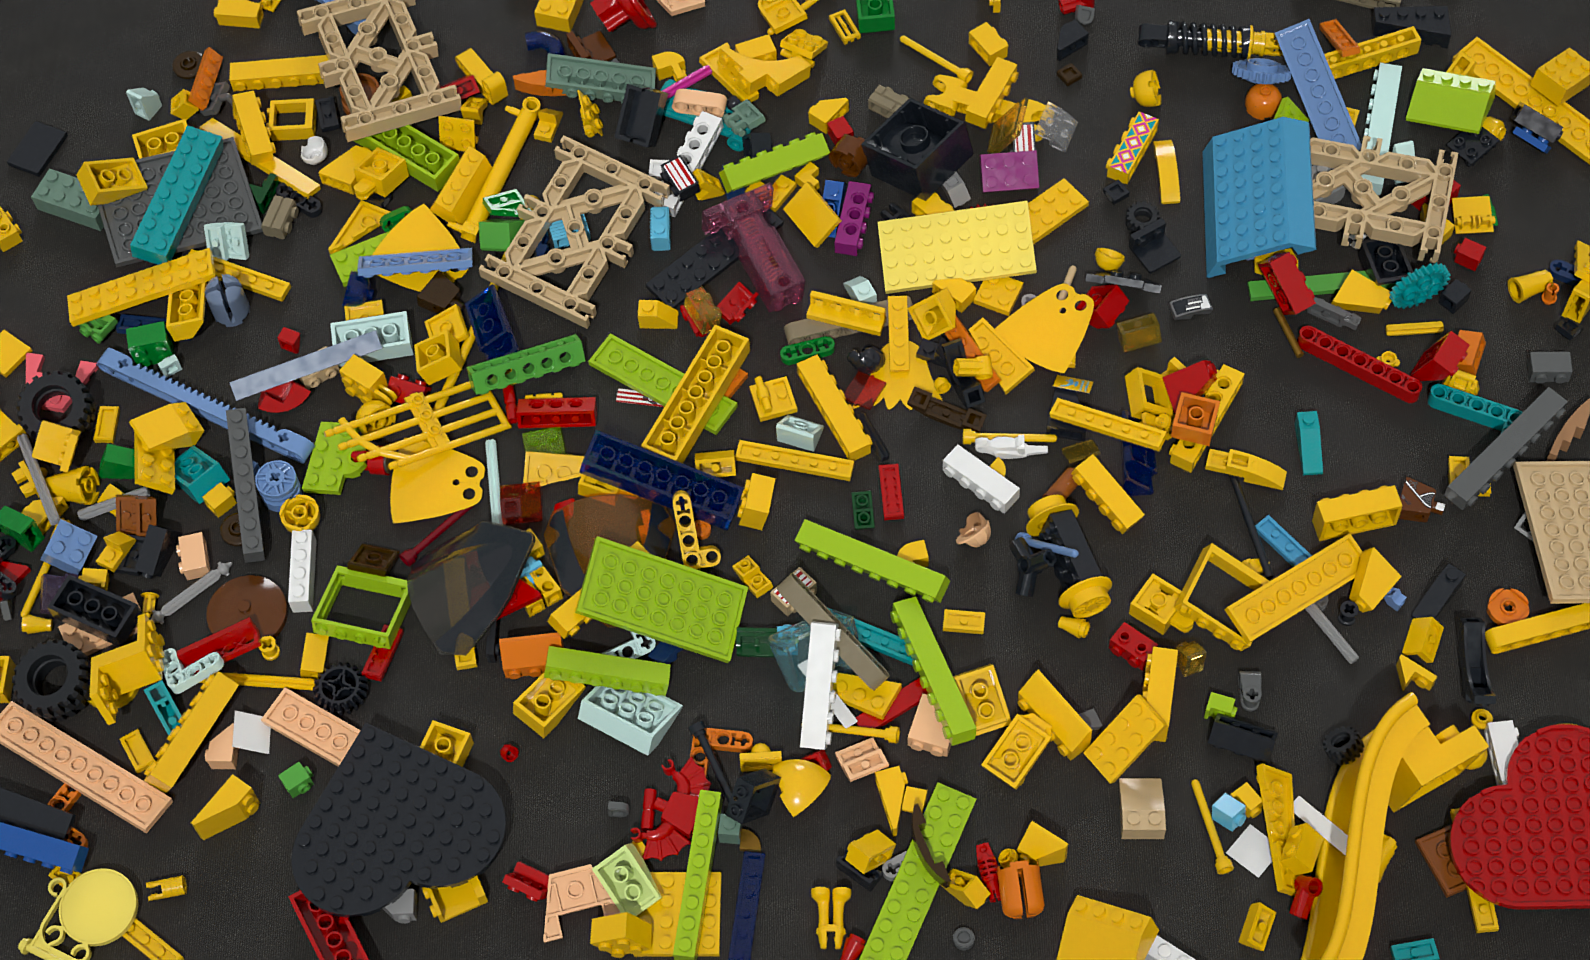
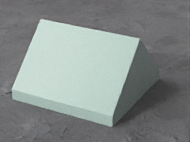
M787 415L776 425L777 441L814 452L824 425Z

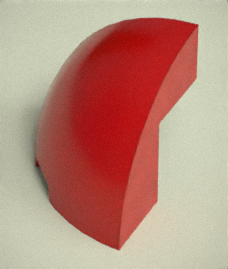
M291 381L261 392L258 408L273 413L289 411L299 406L309 396L311 391L305 386Z

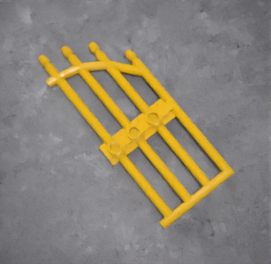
M469 381L424 396L423 392L410 394V396L404 398L406 402L404 404L351 422L342 417L338 420L340 425L333 429H327L324 431L325 437H331L334 434L347 432L352 439L337 445L339 451L360 445L369 450V452L357 456L358 462H364L367 459L370 460L378 456L395 459L397 461H392L388 464V468L391 470L512 428L491 390L487 394L479 395L435 411L432 410L429 403L472 389ZM488 401L492 407L490 410L441 426L437 419ZM410 410L414 416L412 419L360 436L354 430L357 427ZM493 416H497L501 423L450 441L446 435L447 432ZM419 425L423 432L383 447H378L369 442ZM427 440L431 446L430 449L412 455L395 452L398 449Z

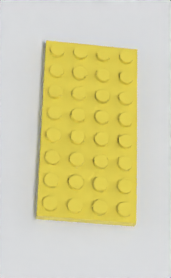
M1028 201L878 222L886 294L932 288L934 280L962 278L965 281L976 282L1037 273Z

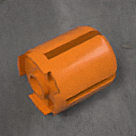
M1028 860L1010 862L1009 867L1001 870L1000 866H998L997 875L1004 914L1013 919H1022L1023 907L1018 877L1021 878L1026 917L1032 918L1040 914L1045 904L1039 863L1029 865Z

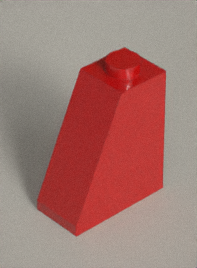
M1203 360L1162 377L1175 414L1181 392L1201 397L1217 380V369L1211 361Z

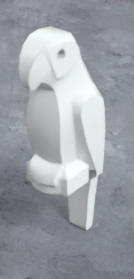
M1018 435L1016 438L995 437L992 440L983 437L975 439V449L977 452L988 453L1000 459L1024 458L1029 455L1048 453V446L1027 445L1024 435Z

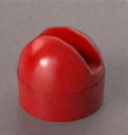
M506 744L500 750V755L505 761L513 762L518 756V749L513 745Z

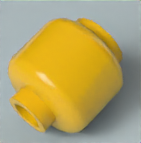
M1491 116L1486 117L1482 127L1501 141L1506 134L1504 122Z

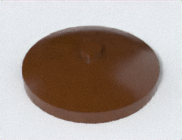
M255 575L241 576L226 582L213 594L207 607V623L211 633L214 634L250 617L259 630L260 639L264 636H272L275 639L285 626L288 616V605L283 592L273 581ZM254 639L249 640L246 644L253 642Z

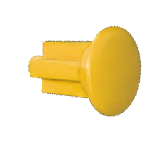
M144 592L141 594L144 597L142 613H146L147 617L150 618L151 614H153L152 611L155 609L156 598H159V595L152 592Z

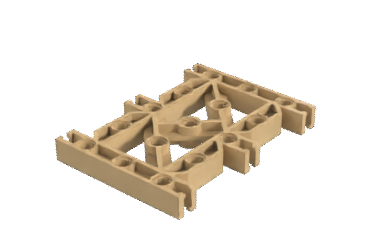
M334 0L297 11L298 22L302 26L303 35L318 32L328 57V61L318 63L320 76L324 81L325 88L339 84L341 86L342 94L351 113L341 117L342 129L346 134L347 142L461 110V97L457 94L456 86L452 85L440 89L438 78L429 60L439 57L436 41H434L432 32L417 36L416 28L406 8L416 5L415 0ZM366 19L358 25V32L346 49L337 26ZM388 19L402 49L398 58L387 54V51L382 47L369 48L376 44L377 35ZM360 62L371 66L374 72H388L381 77V84L370 101L367 99L355 70ZM412 72L421 94L391 103L393 99L399 96L400 87L409 73Z
M563 135L560 140L562 148H567L571 152L564 151L559 146H556L554 149L556 159L562 161L542 193L544 202L530 195H525L524 208L522 204H519L517 208L519 218L525 220L505 252L507 262L488 254L485 258L487 266L490 268L492 266L496 270L491 271L481 265L479 272L482 278L588 329L590 326L589 317L594 319L597 314L595 305L588 301L608 270L607 260L623 268L626 267L628 264L626 255H620L617 251L624 252L629 257L633 256V245L626 242V239L645 210L644 201L656 207H663V197L668 199L670 187L666 183ZM584 172L613 186L602 190L590 189L584 195L568 199ZM620 204L599 240L589 242L580 215L588 212L597 214L603 208ZM529 207H531V208L534 209V210H533V211H529V210H527V209H528ZM562 220L570 248L563 250L555 248L545 255L530 259L552 222ZM607 245L612 246L611 248H604ZM556 259L560 260L558 263L553 262ZM583 264L567 291L536 277L550 272L562 273L568 267ZM503 274H509L506 277H501ZM588 275H592V276H593V277L590 278V279L585 278V277L588 276ZM535 290H542L539 293H534ZM568 306H575L573 309H567ZM583 311L585 313L591 314V316L586 314L584 317L579 313Z
M1364 135L1360 152L1354 145L1318 138L1310 139L1311 163L1313 165L1334 168L1329 172L1323 171L1318 173L1316 179L1312 180L1314 200L1320 197H1329L1333 190L1344 185L1351 193L1352 201L1363 207L1362 209H1354L1314 201L1316 229L1337 232L1344 228L1341 245L1349 246L1348 237L1349 234L1356 235L1355 248L1357 249L1361 247L1364 232L1370 239L1412 247L1421 243L1418 260L1423 261L1425 253H1428V249L1434 250L1433 258H1430V262H1438L1457 164V152H1451L1450 156L1452 158L1450 164L1444 163L1443 159L1445 150L1439 149L1436 165H1434L1430 159L1393 152L1380 155L1383 140L1381 138H1377L1376 146H1373V150L1366 149L1371 137ZM1366 174L1408 182L1409 184L1395 187L1392 193L1380 199L1373 191L1372 183L1367 179H1363L1361 175ZM1430 194L1425 222L1391 216L1394 212L1405 211L1409 204Z

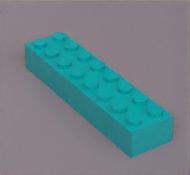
M187 125L130 244L132 257L157 265L172 260L224 149L222 136Z

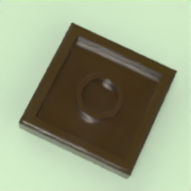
M361 544L348 562L347 569L386 577L399 559L400 551Z

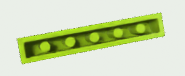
M813 132L806 135V139L801 141L797 138L789 141L787 146L783 147V144L775 146L771 152L761 151L756 154L757 157L755 158L745 157L739 160V164L734 165L732 162L724 165V169L719 172L726 192H733L826 157L830 151L823 134L816 135Z
M549 646L544 678L603 686L616 690H629L635 693H649L655 696H666L671 664Z

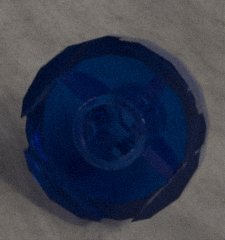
M351 271L343 300V307H356L368 300H372L374 289H371L369 278L358 276L357 271Z

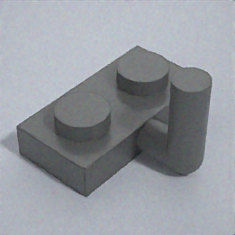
M226 81L214 84L207 108L203 111L200 110V113L204 116L218 114L223 101H228L232 105V95L227 93L230 85Z

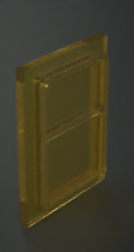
M1025 97L1021 102H1017L994 123L987 149L988 154L1000 153L1020 136L1029 99Z

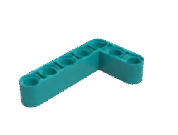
M1443 384L1432 386L1428 396L1430 407L1499 430L1501 433L1523 413L1520 410Z

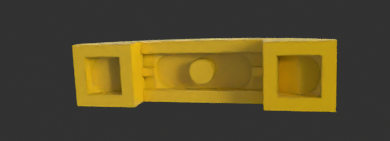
M1172 140L1153 141L1159 175L1161 204L1180 203L1179 177Z

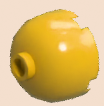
M1148 70L1138 74L1133 81V87H1130L1131 97L1136 98L1137 103L1141 106L1155 107L1161 105V94L1158 95L1160 84L1156 72Z
M381 400L368 401L358 410L356 420L392 407ZM396 415L360 426L358 429L365 435L389 427L392 422L395 423Z
M299 494L295 495L296 497L291 500L290 498L285 500L279 514L282 524L289 532L313 531L318 526L321 518L320 510L313 498L308 495Z

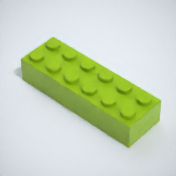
M410 125L354 140V142L371 151L379 147L405 159L409 175L437 192L443 188L460 160L457 153Z

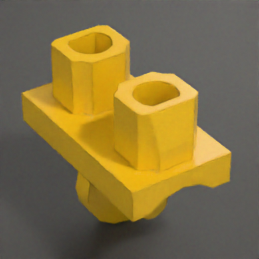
M1148 412L1141 414L1142 421L1138 423L1167 431L1165 440L1172 438L1168 431V428L1172 426L1171 417L1168 414L1162 413L1158 417Z
M23 460L18 463L21 468L11 474L17 484L28 479L29 482L20 486L26 498L37 494L39 498L30 471ZM41 467L40 469L45 479L48 473L45 468Z

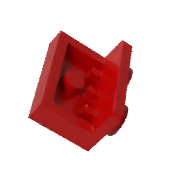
M738 282L714 310L731 325L735 320L739 322L746 315L744 313L746 308L751 309L756 304L757 300L755 298L759 294L757 292L752 294L742 283Z
M403 374L391 376L387 387L396 394L397 399L395 402L401 404L406 403L404 398L410 396V394L423 392L424 396H426L427 391L432 389V387L426 386L427 383L425 381L416 379L413 382L409 380V376Z
M517 862L513 873L505 874L502 882L508 885V889L518 893L521 891L527 894L526 897L536 902L547 898L549 875L523 862Z

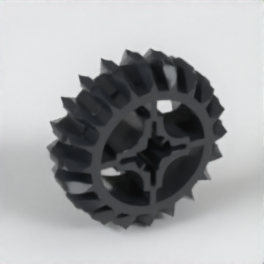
M339 662L337 667L331 663V669L328 670L324 667V674L318 673L319 679L314 680L315 687H313L315 701H317L320 708L327 712L330 711L333 715L337 711L341 716L344 711L350 714V709L352 708L358 711L357 704L363 705L364 701L362 698H367L366 691L369 689L367 678L362 676V670H359L356 665L351 667V664L348 662L345 666ZM349 678L356 682V687H352L349 684ZM326 691H330L333 695L332 700L325 696Z

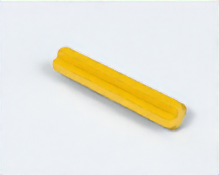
M1441 321L1386 325L1385 331L1387 336L1442 333L1444 325Z

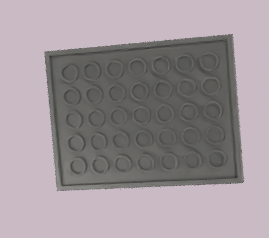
M234 137L223 139L224 149L175 253L207 246L204 231L205 224L223 222L244 223L246 236L263 232L261 228L262 223ZM175 151L135 160L148 187L147 190L108 204L97 205L116 268L144 261L132 257L130 244Z

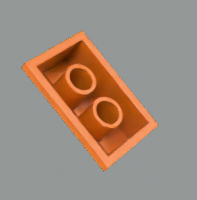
M557 632L499 639L505 678L538 677L545 672L548 647L564 648L561 635Z

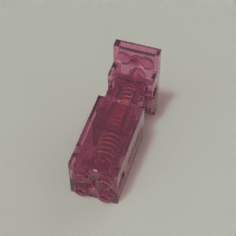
M771 183L703 210L702 231L705 235L715 233L722 228L728 240L734 239L739 248V260L769 313L780 311L788 304L800 302L805 288V279L775 226L769 228L763 217V212L772 207L774 188Z

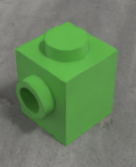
M297 762L278 775L292 798L306 793L314 785L311 777H313L312 772L308 766L303 768L300 762Z

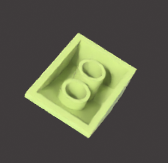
M633 843L624 845L592 868L621 913L628 912L638 916L662 898L644 859Z

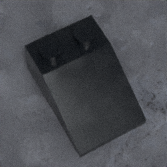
M1374 239L1362 240L1358 257L1364 271L1377 286L1402 281L1401 278L1407 277L1409 272L1413 273L1402 244Z

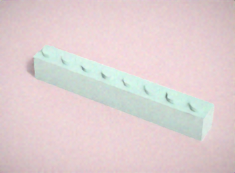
M1380 63L1379 69L1374 71L1373 80L1376 81V84H1372L1370 94L1374 95V98H1370L1368 110H1371V114L1368 113L1366 118V124L1369 125V128H1365L1364 131L1365 136L1371 137L1366 149L1373 150V146H1376L1377 138L1383 139L1380 155L1389 152L1402 66ZM1366 174L1361 175L1363 179H1367L1372 183L1373 191L1377 195H1381L1384 178Z

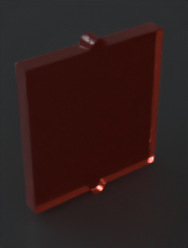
M858 371L844 395L847 401L854 403V406H861L870 410L887 384L874 378V375L869 376Z

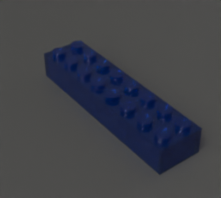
M595 430L579 471L581 474L673 510V495L679 490H684L690 495L694 518L724 530H728L744 487L598 430ZM680 496L679 500L676 501L680 502L681 510H685V499H683V496Z

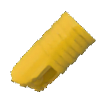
M184 876L146 882V888L161 885L162 894H151L148 896V901L187 894V883Z

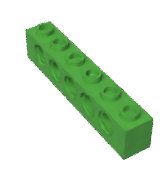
M575 334L466 368L472 390L476 395H483L493 389H503L513 383H523L529 378H539L549 372H559L565 367L578 366L586 360L582 342ZM566 352V355L560 358V355ZM544 358H548L545 363H542ZM527 363H530L528 368L523 369ZM508 369H512L509 374H505ZM494 374L490 380H487L489 375Z

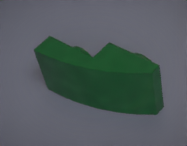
M871 491L851 492L855 530L875 528Z

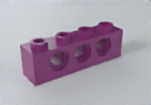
M849 181L840 217L842 221L839 223L835 238V253L857 256L858 250L862 249L863 238L861 237L862 234L866 233L867 229L865 220L870 217L871 208L869 203H873L874 192H871V184Z

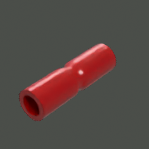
M508 385L502 389L507 420L510 424L517 423L515 391L512 385Z
M651 788L644 790L640 828L643 832L653 830L655 809H653L656 801L657 790Z

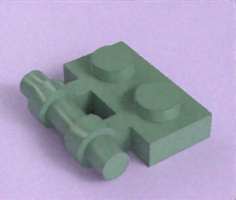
M748 99L733 107L732 114H724L722 117L725 125L731 128L735 135L740 137L745 135L744 129L746 127L752 130L766 121L764 115Z

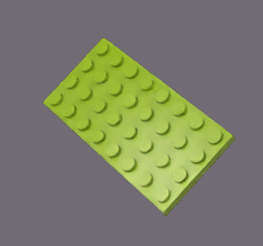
M597 536L593 544L575 613L729 663L748 587Z

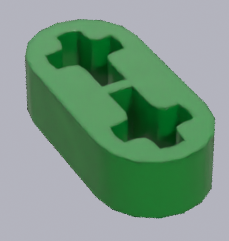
M403 206L383 215L379 221L380 226L385 232L391 231L404 218L405 213L408 215L412 211L411 208Z

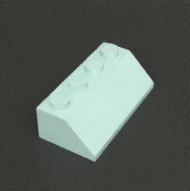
M406 311L330 323L333 345L375 330L377 331L383 349L359 357L366 362L414 355ZM346 362L338 364V367L344 366Z

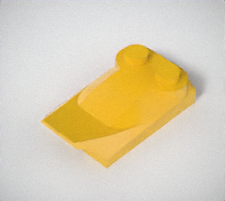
M1033 713L1027 715L1017 714L981 764L982 767L1017 790L1024 783L1026 775L1052 739V726Z

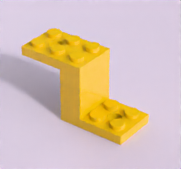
M146 613L138 616L137 641L91 658L90 698L108 725L116 723V713H118L116 703L119 695L162 680V671H164L163 658L165 657L163 646L165 642L161 634L158 635L153 620H149Z

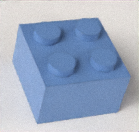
M60 519L40 560L77 577L97 536Z

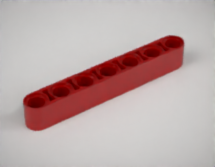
M1304 326L1300 329L1297 342L1302 350L1407 403H1415L1419 399L1422 384L1418 379L1312 326Z

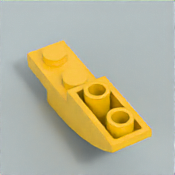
M1210 449L1205 467L1206 470L1243 477L1244 482L1280 490L1284 488L1287 471L1267 460L1230 449L1229 453Z

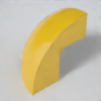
M785 760L773 765V773L781 777L779 787L782 793L780 797L793 817L807 808L823 792L831 778V775L824 768L806 760Z

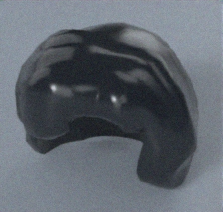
M873 345L864 346L860 353L852 349L847 355L848 362L856 370L864 374L875 373L885 364L883 352Z

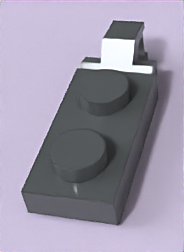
M1315 297L1314 301L1316 304L1307 308V313L1341 328L1342 326H1347L1356 331L1361 322V317L1351 314L1321 298Z

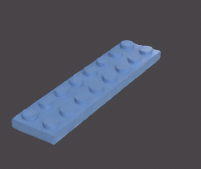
M1310 19L1276 32L1275 37L1317 138L1354 145L1360 152L1361 141Z

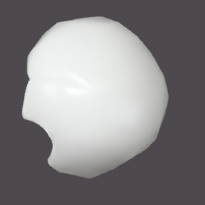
M319 136L308 138V144L301 147V158L310 165L320 164L328 155L327 145L323 138Z

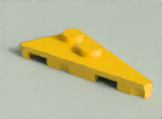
M361 200L329 247V253L333 254L344 249L378 228L381 217L390 211Z

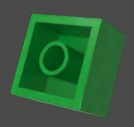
M856 0L859 33L895 30L893 0Z
M164 321L126 329L128 349L136 365L141 364L142 367H149L175 354L173 340Z

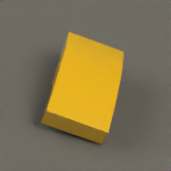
M746 556L732 566L738 577L756 598H759L773 588L772 582L760 571L759 566L749 556Z

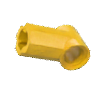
M978 356L974 359L956 358L954 360L953 373L956 376L976 377L978 380L992 378L991 357Z

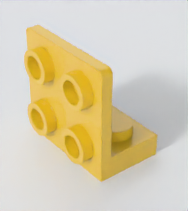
M43 420L32 457L60 465V471L68 473L81 431Z

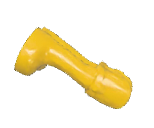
M826 887L812 888L811 896L817 902L819 910V924L816 934L818 935L820 948L826 949L827 932H835V949H841L843 937L846 934L843 926L844 905L851 898V889L837 887L832 890L833 924H829L830 889Z

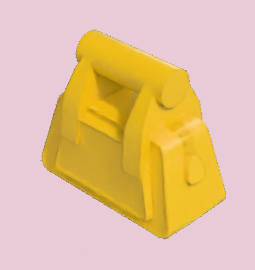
M1458 370L1452 377L1449 375L1441 382L1443 385L1476 396L1480 389L1478 381L1475 380L1476 376Z

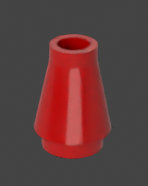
M850 934L849 938L846 937L840 960H856L864 950L866 941L854 934Z

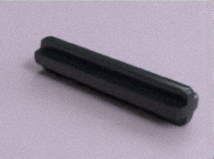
M865 412L857 413L855 418L861 421L865 435L868 434L872 440L871 446L879 460L882 462L888 460L890 454Z

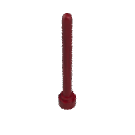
M473 506L454 512L412 550H404L399 555L402 562L408 567L413 565L420 552Z

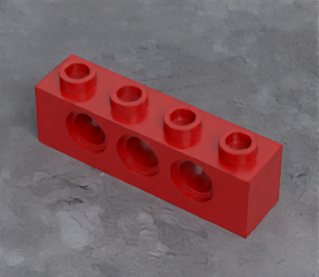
M596 397L518 399L516 411L518 428L596 426Z

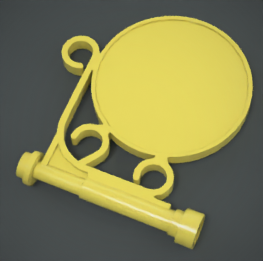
M94 869L85 872L74 879L69 885L63 878H54L48 885V891L57 899L43 919L34 939L23 938L19 943L18 949L24 955L30 952L44 960H90L92 956L90 946H102L119 939L133 924L138 911V896L133 884L123 874L112 869ZM63 883V889L58 895L53 891V888L56 884ZM59 907V919L62 926H50L46 933L50 935L54 931H60V936L58 939L47 944L45 929ZM65 933H67L73 940L80 943L72 949L71 955L75 957L77 952L83 949L86 950V955L82 959H75L54 947L64 941Z

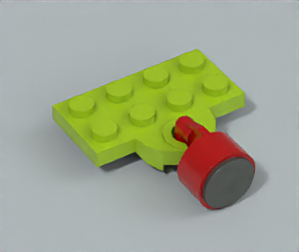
M321 422L302 490L304 493L341 495L345 478L359 477L363 470L369 471L373 475H390L394 469L390 470L388 464L395 461V459L378 456L370 460L367 459L364 462H358L357 456L363 453L366 454L369 451L360 445L339 451L337 445L347 442L352 438L347 432L325 437L324 431L330 428L333 429L339 426L340 423ZM358 427L354 429L357 433L359 432Z

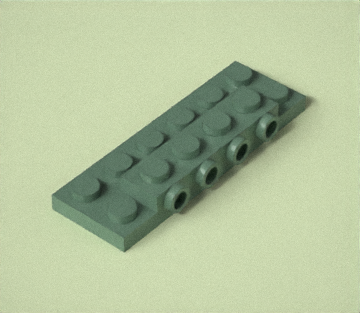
M548 53L545 87L562 89V94H566L570 98L577 97V90H580L590 100L598 98L603 99L606 103L621 101L622 104L627 84L635 83L655 89L656 68Z

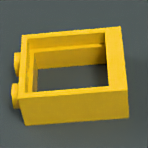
M314 98L270 101V108H267L269 123H266V127H269L272 141L308 139L316 136L317 107ZM306 112L305 125L276 126L278 113Z
M1137 367L1125 376L1131 417L1142 420L1141 414L1144 412L1157 417L1162 413L1168 414L1171 418L1174 417L1172 404L1162 378L1165 375ZM1144 385L1152 387L1155 404L1147 402Z

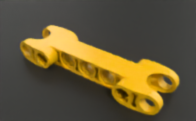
M946 75L935 76L932 83L934 87L943 93L941 95H927L923 103L952 117L955 116L956 111L966 114V109L976 91L967 89V83L959 78ZM1023 99L1020 104L1003 100L1000 110L997 109L993 122L1010 127V123L1048 121L1051 119L1053 111L1047 105L1030 99ZM1034 124L1035 141H1041L1045 133L1043 129Z

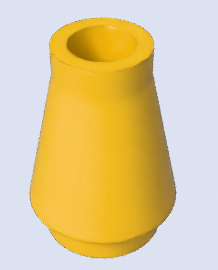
M29 614L22 618V632L33 634L52 631V619Z
M1061 616L1058 628L1064 629L1077 638H1085L1089 632L1090 623L1086 622V619Z

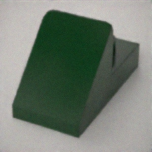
M272 173L263 181L262 187L249 184L262 214L266 213L276 194V187L280 184L277 175Z

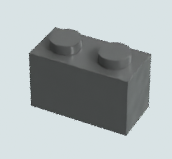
M1530 352L1527 359L1529 382H1569L1573 372L1570 352Z

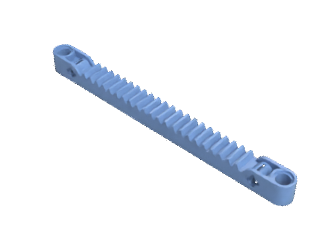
M107 348L96 363L105 373L170 403L186 402L194 414L228 429L226 410H232L230 405L225 406L223 402L218 403L217 399L212 401L211 397H205L204 393L199 395L198 390L193 391L191 387L186 388L185 384L180 386L178 381L174 383L172 378L167 379L165 375L161 377L159 372L155 374L152 369L148 371L146 366L143 368L141 364L134 366L129 356L112 348ZM247 413L250 440L299 463H305L315 447L310 440L287 429L277 431L274 425L270 427L269 423L263 424L261 419L257 421L256 417L250 418V415Z

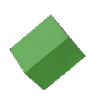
M490 219L480 221V249L484 251H506L525 220Z

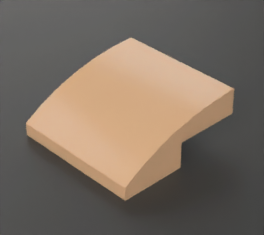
M873 737L835 752V756L850 782L889 767L881 748L879 749Z

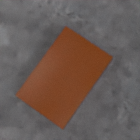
M1452 825L1415 841L1446 898L1467 889L1466 883L1459 876L1450 854L1449 836Z

